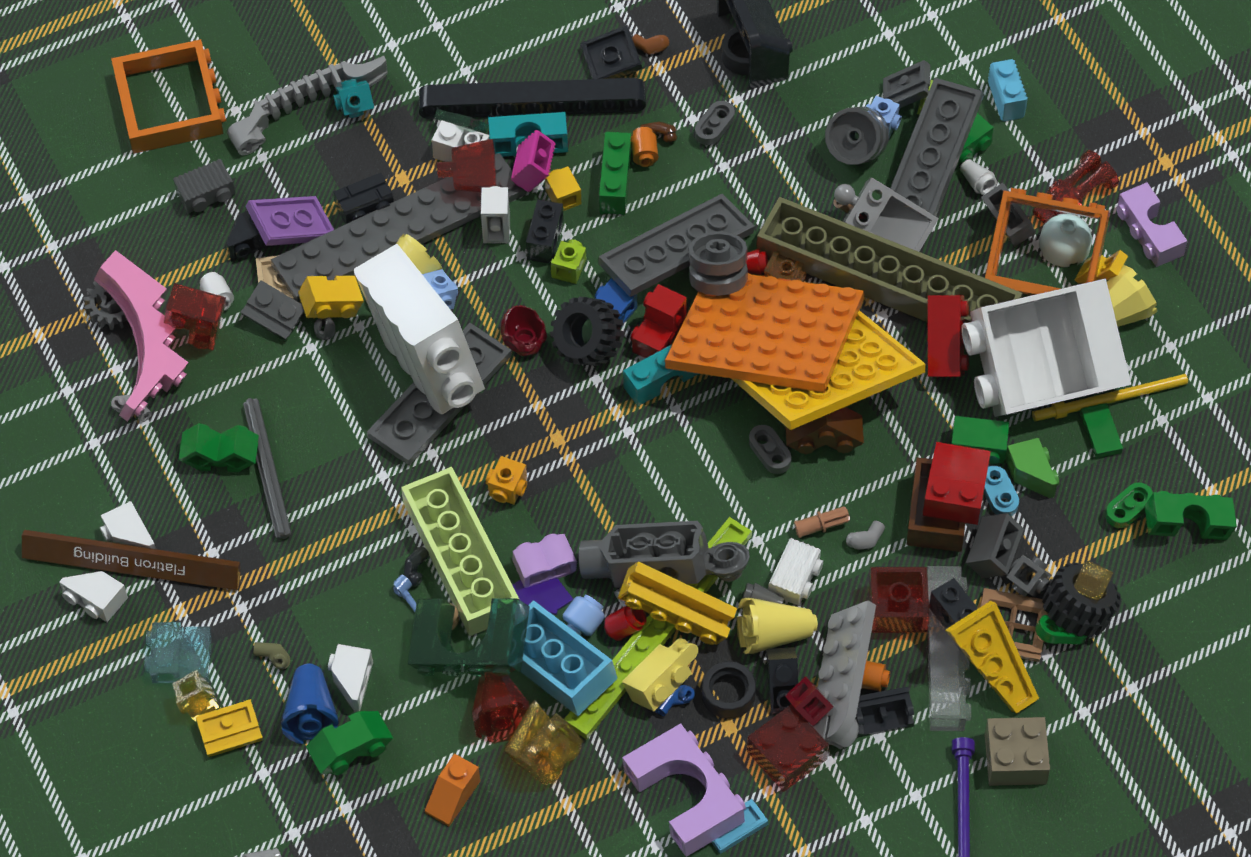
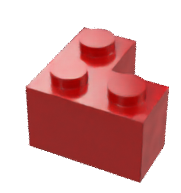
M660 284L657 285L653 293L649 292L643 302L645 307L644 321L640 327L636 326L630 337L632 352L644 358L672 345L686 318V297Z

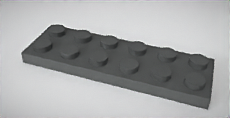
M934 78L890 189L932 215L937 216L983 100V91Z
M720 194L600 255L598 264L631 297L689 267L688 248L691 241L696 237L709 232H728L743 239L754 233L755 226L723 194Z
M469 323L462 331L482 382L485 385L512 356V351L472 323ZM413 382L367 431V437L410 466L464 406L452 408L446 413L440 414L430 405L426 394L422 393Z

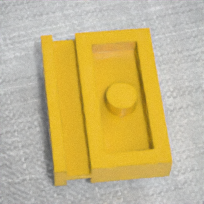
M251 699L195 716L208 757L263 740Z

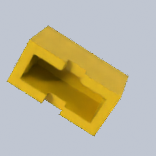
M307 276L298 291L307 318L355 317L364 302L355 276H335L334 280H327L326 276Z

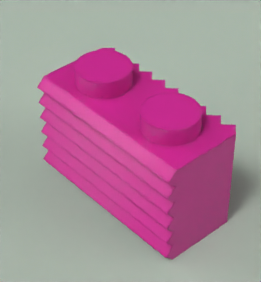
M539 130L531 133L528 139H525V141L518 145L511 180L527 192L532 191L545 180L550 173L552 156L554 155L553 152H555V142Z

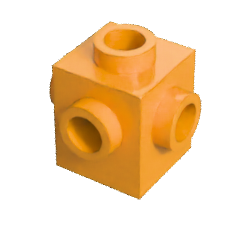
M501 456L495 469H490L486 477L489 496L500 503L508 502L514 505L518 496L522 497L527 488L526 464Z

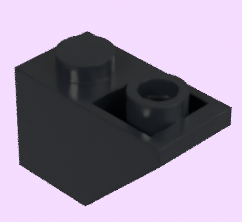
M248 211L240 213L226 242L231 261L245 258L250 253L272 246L265 245Z
M795 648L766 649L771 714L798 712L785 696L798 684V663Z

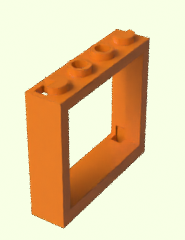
M201 39L111 58L133 154L224 134L221 122L226 121L223 108L218 109L217 106L218 103H222L219 89H213L212 84L217 83L214 69H208L207 64L212 63L209 49H203ZM198 60L211 115L138 130L126 75Z
M1011 188L1010 192L1003 190L985 275L986 279L1027 295H1037L1060 289L997 276L1012 203L1099 219L1086 283L1096 281L1110 212L1105 210L1104 205L1089 203V207L1078 205L1079 200L1064 197L1061 202L1052 200L1053 195L1037 192L1035 197L1026 195L1027 191L1019 188Z

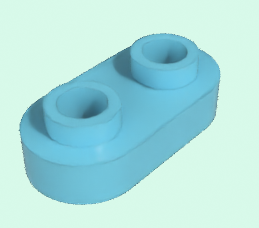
M989 466L984 495L996 515L1008 513L1010 516H1013L1018 510L1019 497L1011 480L1003 468ZM991 476H996L999 479L994 480L991 478ZM1007 498L1009 502H1003L1001 499Z

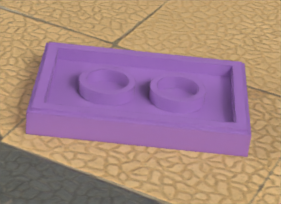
M316 196L249 200L245 206L266 246L307 243L334 230Z

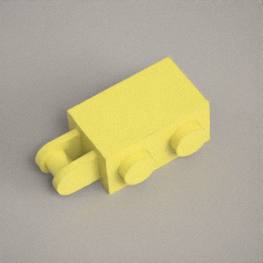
M682 638L677 639L669 648L659 644L622 681L631 700L647 709L655 711L692 674L688 665L696 658L698 646L688 643Z

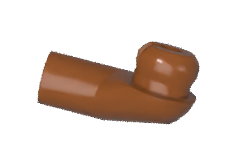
M638 34L632 37L635 47L648 55L661 52L669 46V39L666 35H656L648 39Z

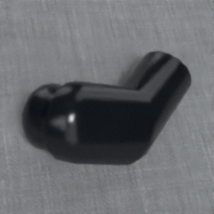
M422 546L418 547L405 560L403 575L410 580L413 587L419 586L422 582L421 578L423 576L417 572L418 566L429 557V552Z

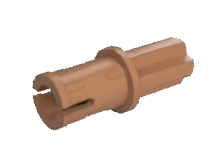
M840 507L824 513L818 511L815 516L799 521L796 520L794 521V526L798 538H802L819 531L825 533L828 528L850 521V516L846 507Z

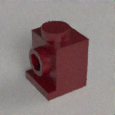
M806 676L785 695L793 707L812 726L834 707Z

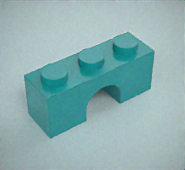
M565 112L488 117L491 157L498 153L502 157L516 156L517 146L522 141H525V139H528V136H531V133H534L535 130H539L555 142V152L553 153L568 152Z
M672 345L623 370L624 388L637 407L659 396L662 385L671 377L678 375L685 382L699 374L665 368V359Z

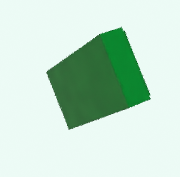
M1107 403L1081 408L1080 415L1095 458L1121 454L1123 447Z

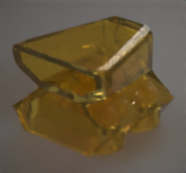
M534 700L504 751L517 765L528 771L540 783L547 786L549 783H554L560 778L563 766L567 761H571L578 756L583 740L561 716L555 713L550 719Z

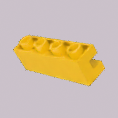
M639 561L628 568L618 595V599L624 601L628 607L648 612L653 619L667 621L675 625L677 630L699 636L702 642L710 645H717L727 639L730 628L727 627L728 622L734 619L737 611L736 607Z

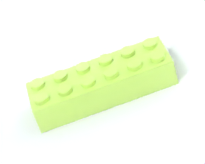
M447 468L401 487L403 503L425 548L429 552V556L454 606L457 608L469 636L515 618L520 613V600L453 468Z

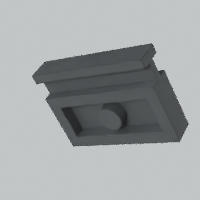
M923 60L883 78V98L900 104V109L927 97L929 93L928 86H930V64Z
M260 280L240 313L287 341L305 311L301 303Z

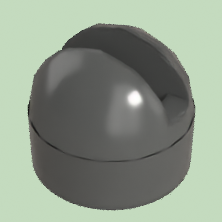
M318 318L314 323L316 337L321 340H328L335 335V324L331 318ZM325 324L324 331H320L322 325Z

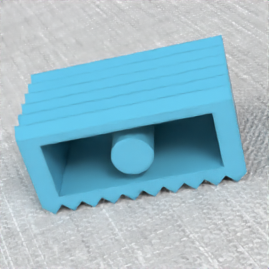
M1013 59L990 64L988 83L1001 121L1023 118L1026 111L1028 97H1026L1024 85L1020 80L1021 77Z

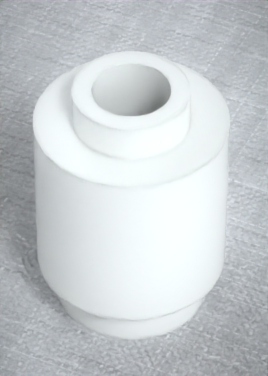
M210 272L201 278L200 291L210 309L213 311L227 310L234 301V295L223 276L216 272Z

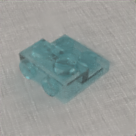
M181 622L152 623V631L146 632L147 648L151 647V656H145L144 662L145 673H150L152 683L209 682L210 626L182 627Z

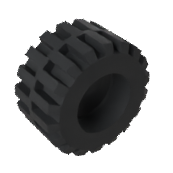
M579 297L571 298L569 302H564L560 305L562 310H556L554 314L556 319L551 321V326H554L553 331L550 332V337L555 340L552 342L554 348L559 349L557 354L560 357H565L564 360L570 363L592 366L607 363L610 361L609 357H615L617 354L616 348H621L622 345L620 337H624V331H621V326H624L623 320L618 319L620 313L618 310L613 309L614 306L611 303L601 299ZM587 319H590L592 336L588 343L585 344L582 338V328Z
M1067 563L1056 572L1043 594L1042 602L1044 603V611L1049 613L1047 616L1054 620L1058 627H1062L1066 632L1074 633L1076 636L1083 637L1085 635L1086 637H1093L1094 635H1100L1106 629L1120 606L1121 596L1117 592V586L1111 582L1108 576L1102 574V571L1096 570L1087 564L1075 563L1073 565L1072 563Z

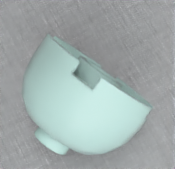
M1059 214L1044 224L1039 237V248L1043 252V257L1053 265L1069 267L1070 264L1083 263L1091 250V230L1086 222L1077 215Z

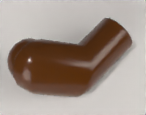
M664 122L640 125V127L651 128L655 135L663 134L665 142L677 140V129L674 125Z

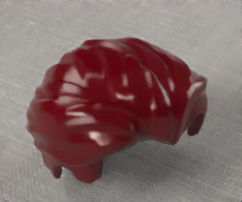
M516 305L508 309L504 314L501 322V335L504 344L521 356L536 354L547 339L545 324L538 316L536 310Z

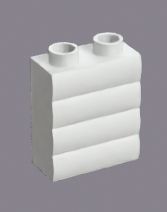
M398 244L354 269L355 276L386 348L397 357L402 369L411 375L416 387L426 394L434 410L444 414L452 408L463 407L470 403L477 393L485 389L457 317Z
M1106 278L981 307L970 311L972 322L962 324V337L966 351L970 356L980 353L985 374L974 379L978 402L983 409L993 407L995 417L1131 385Z

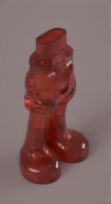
M1087 150L1080 157V165L1064 180L1058 179L1049 187L1046 194L1053 195L1052 200L1062 202L1065 197L1079 200L1078 205H1082V199L1095 187L1102 185L1107 189H1114L1119 184V178L1107 161L1102 163L1100 155L1094 151ZM1086 174H1092L1079 186L1074 187ZM1037 207L1032 210L1033 214L1044 224L1054 216L1067 214Z

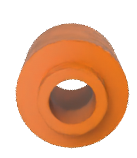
M648 127L635 129L631 136L633 161L642 167L651 166L659 158L656 135Z
M866 660L861 688L881 692L882 687H888L890 671L886 670V664Z

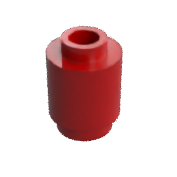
M626 605L606 616L604 628L609 637L616 641H621L641 630L643 625L646 624L647 617L643 610L632 609Z

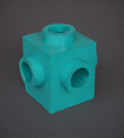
M356 79L341 82L342 86L336 87L337 94L333 95L336 109H341L344 115H349V118L362 116L365 110L374 108L369 83L366 80L356 82ZM352 96H356L353 101H350Z

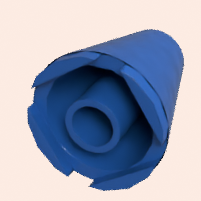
M304 664L295 670L281 720L283 734L289 740L303 744V740H312L321 729L333 724L334 728H337L339 724L323 671L314 664Z

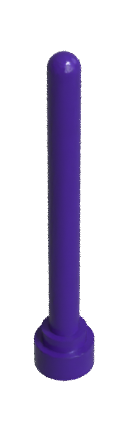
M966 737L952 740V754L955 755L958 765V857H970L969 760L972 759V755L975 753V741Z

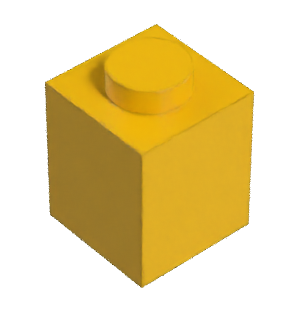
M567 166L551 171L545 179V191L551 202L563 204V211L581 205V188L570 168Z

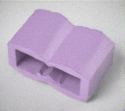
M549 534L539 543H522L513 551V563L524 588L556 577L561 578L576 571L577 561L565 534Z

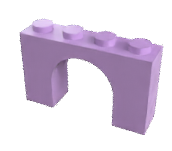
M679 724L622 757L624 772L639 792L673 774L690 775L704 785L706 793L703 799L690 810L669 821L670 836L687 857L744 823V810L746 806L738 794L734 795L729 789L730 784L723 773L718 774L713 768L714 763L707 752L702 753L699 749L695 735L691 731L687 732L682 724Z

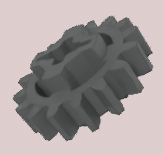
M94 281L95 289L87 288L88 297H84V308L87 316H90L92 323L98 321L99 328H103L106 324L109 325L110 330H113L116 324L121 329L124 328L123 322H128L123 310L112 296ZM96 304H99L100 311L96 308Z

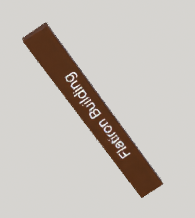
M24 530L22 533V558L231 590H238L240 586V562L30 530Z

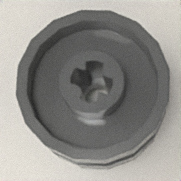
M869 107L846 108L837 112L829 120L825 131L826 144L829 152L838 161L845 164L868 163L877 159L885 151L889 141V128L882 115ZM855 133L859 134L858 139H856Z
M709 232L691 241L688 248L690 262L689 279L691 285L697 291L708 295H729L745 286L748 280L746 264L747 246L741 237L728 232Z

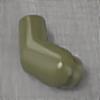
M255 642L254 656L268 657L273 665L280 670L286 669L290 665V656L281 644Z

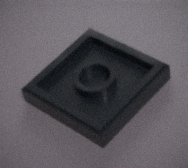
M628 25L580 43L592 79L620 78L643 69Z

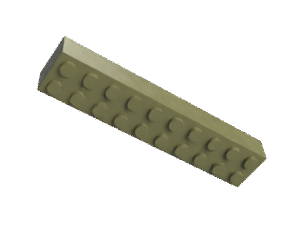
M782 197L778 198L757 235V250L760 249V252L766 251L769 259L842 288L850 287L856 290H863L864 297L928 322V295H964V301H968L969 314L968 317H964V323L972 322L970 311L1022 298V292Z

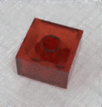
M927 567L870 568L869 600L876 605L871 633L927 632L930 617Z
M792 704L747 737V752L783 792L828 759L829 744Z

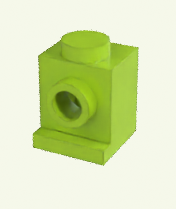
M573 239L568 242L561 241L555 257L551 261V277L577 284L586 262V247H583L582 243Z

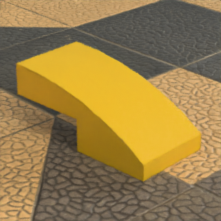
M1121 250L1108 258L1101 255L1096 281L1105 278L1107 281L1112 277L1118 276L1128 255ZM1092 256L1083 263L1075 278L1077 283H1086Z

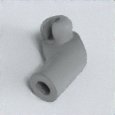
M131 395L115 396L111 401L112 408L121 413ZM146 407L137 417L144 422L151 417L152 412Z
M873 521L868 531L849 533L846 543L849 547L857 550L871 549L876 545L885 526L879 521Z

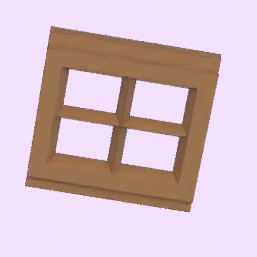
M984 588L981 606L989 601H993L997 606L1012 609L1010 621H1004L1011 637L1013 636L1014 628L1035 632L1033 645L1014 642L1021 659L1040 662L1043 641L1037 635L1035 627L1015 623L1017 610L1037 613L1038 623L1043 615H1048V612L1044 611L1042 599Z

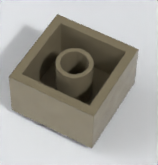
M1045 717L987 719L985 745L989 786L1047 784L1050 764Z

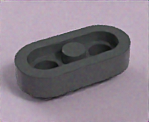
M717 101L709 107L695 126V138L699 143L712 145L718 142L734 121L735 110L732 104L726 101Z
M758 425L754 427L749 434V445L769 472L774 474L786 472L791 465V453L770 426ZM765 440L767 443L760 444L758 441ZM779 460V461H781L782 463L776 464V463H773V461Z

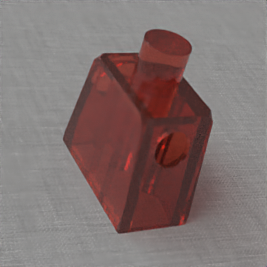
M493 139L452 148V161L437 162L438 178L453 177L454 188L461 191L481 193L482 188L497 186Z

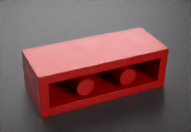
M928 295V377L965 376V371L969 369V357L964 355L962 337L964 317H968L969 304L968 301H964V295Z

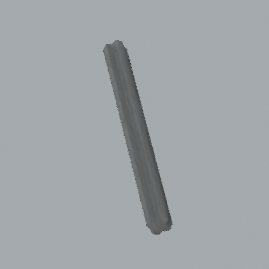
M248 398L243 406L249 430L259 435L256 459L275 537L285 540L291 535V529L259 400Z

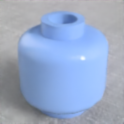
M586 594L584 597L577 596L563 613V619L567 626L577 634L592 636L604 620V613L601 611L604 607Z

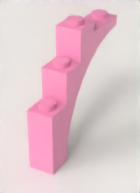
M115 250L100 267L94 280L112 296L123 310L132 328L137 345L138 371L136 384L131 396L119 414L128 422L134 414L139 416L148 405L145 401L149 396L155 398L161 389L168 392L173 384L178 387L187 375L184 373L188 362L169 348L176 339L173 333L178 325L158 311L165 302L162 297L167 288Z

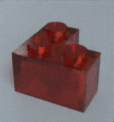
M174 283L165 310L164 323L176 329L184 328L190 330L189 344H193L199 349L214 350L222 325L226 297Z

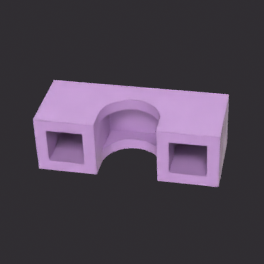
M1144 183L1120 193L1116 210L1120 219L1125 220L1130 227L1133 238L1138 239L1143 246L1145 256L1151 259L1155 266L1158 267L1184 256L1187 240L1174 221L1166 225H1157L1150 221V219L1158 215L1160 200L1149 184Z

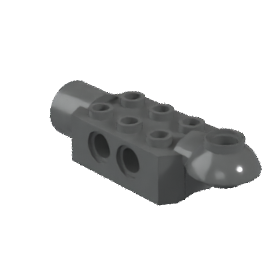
M698 521L615 525L603 539L582 540L579 546V567L582 578H609L615 588L622 587L628 568L638 561L685 584H698L705 575H716L720 580L727 582L734 581L742 575V571L746 568L750 558L749 550L737 542L720 543L712 548H708L706 534Z

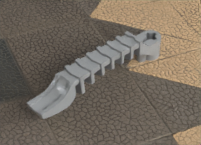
M385 56L364 64H351L345 61L335 66L330 64L329 68L322 71L318 69L315 74L305 75L303 79L297 82L292 81L289 86L283 89L282 87L278 88L274 94L265 95V98L261 101H253L254 108L250 116L232 124L227 130V135L240 155L251 154L259 145L266 141L262 131L268 128L269 119L267 116L272 115L275 121L279 120L281 114L279 109L283 108L286 114H289L292 111L291 103L296 101L300 108L304 105L305 99L303 97L307 95L311 102H313L317 97L316 91L320 89L325 98L329 97L331 91L329 86L334 84L336 89V87L342 86V80L356 79V82L366 80L369 83V87L376 84L388 74Z

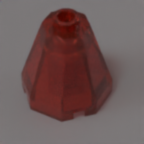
M499 670L486 672L479 679L472 710L476 737L482 739V735H484L491 743L518 739L522 735V729L525 726L527 730L532 726L529 702L507 673Z

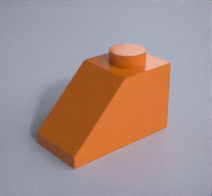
M454 753L438 776L425 813L450 826L480 783L479 767Z

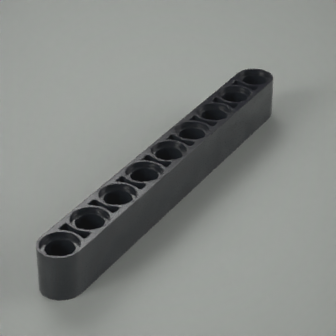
M639 78L425 85L419 89V115L426 119L500 117L565 112V114L639 112L646 107L645 82Z

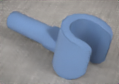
M400 575L394 582L393 590L396 595L403 597L415 613H418L421 609L408 592L412 587V583L407 577Z

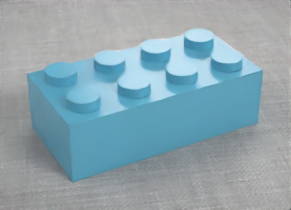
M534 600L494 636L498 652L502 658L577 716L618 679L613 661Z

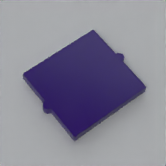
M557 577L524 588L521 580L512 585L523 609L534 600L551 614L557 615L560 609L573 601L572 596Z

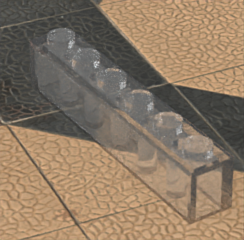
M927 566L926 613L930 731H964L966 721H971V704L966 703V695H970V678H965V669H969V659L947 634L943 625L929 609L931 591L953 578L967 592V578L961 577V566Z

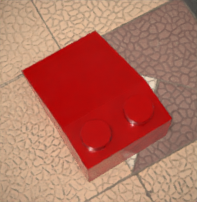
M936 442L925 495L923 515L978 525L991 451Z

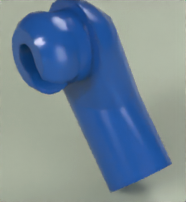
M680 685L655 711L665 716L672 705L689 703L694 699V689L687 685Z

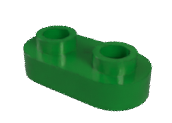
M1144 483L1131 484L1108 504L1105 514L1107 522L1116 528L1129 526L1145 512V504L1153 494L1152 489ZM1134 498H1140L1142 502H1137ZM1121 514L1123 518H1118L1115 515Z
M1043 615L1035 627L1039 638L1047 643L1082 644L1087 638L1085 635L1080 637L1074 633L1066 632L1064 628L1058 627L1056 622L1047 615Z

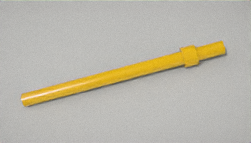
M1186 374L1068 403H1064V401L1052 403L1051 407L1032 411V417L1035 422L1052 417L1060 419L1067 417L1068 413L1080 411L1081 408L1104 403L1109 404L1188 384V378Z

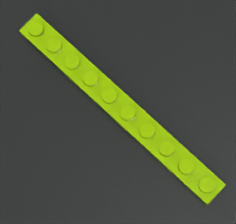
M729 517L708 542V548L725 542H737L745 545L752 537V531ZM705 575L698 584L687 585L706 593L718 579V576ZM649 614L643 628L632 635L612 660L618 679L579 716L570 711L564 719V725L585 739H588L626 692L622 681L659 644L664 645L675 632V625L667 621L655 620Z

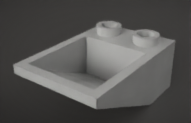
M872 177L866 181L858 196L855 195L854 189L848 184L839 185L834 192L835 200L839 204L852 205L842 222L918 252L939 219ZM873 191L881 195L879 200L873 199ZM860 213L867 216L866 222L863 223L859 220L858 216Z

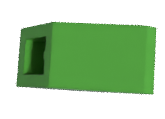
M1039 438L1008 445L1005 460L1014 482L1048 498L1055 497L1056 488L1059 485V477L1056 470L1051 469L1048 449L1042 447Z

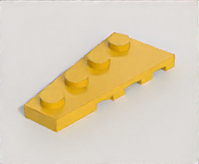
M989 601L945 629L947 634L1012 712L1018 713L1039 699L995 602Z

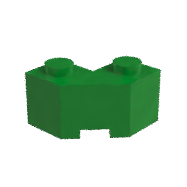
M198 423L182 432L179 461L200 471H211V466L227 467L228 472H240L255 464L259 435L240 425L219 433L208 425Z
M358 711L348 716L349 722L337 728H334L333 724L321 729L306 746L320 774L340 775L349 769V764L357 756L376 757L386 750V746L391 742L393 736L379 711Z

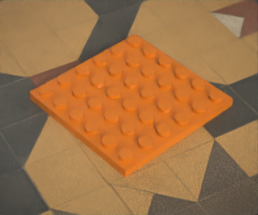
M749 273L745 286L729 295H708L698 291L665 359V368L825 393L864 300V291L850 287L842 288L828 286L827 284L807 283L800 280L779 279L773 276L751 275Z

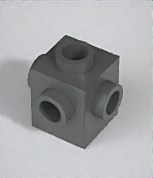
M1022 555L1010 567V573L1007 575V578L1014 582L1012 588L1022 596L1026 597L1027 594L1036 597L1038 594L1041 595L1046 591L1051 582L1049 579L1052 574L1045 570L1048 565L1038 557L1034 556L1031 560ZM1033 573H1036L1032 580L1029 582V576Z

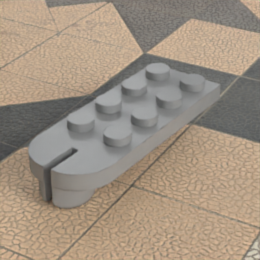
M868 600L831 614L828 622V633L823 648L824 654L819 670L817 688L834 707L814 726L810 724V732L814 739L826 745L831 744L839 749L851 746L859 732V725L855 718L876 605Z

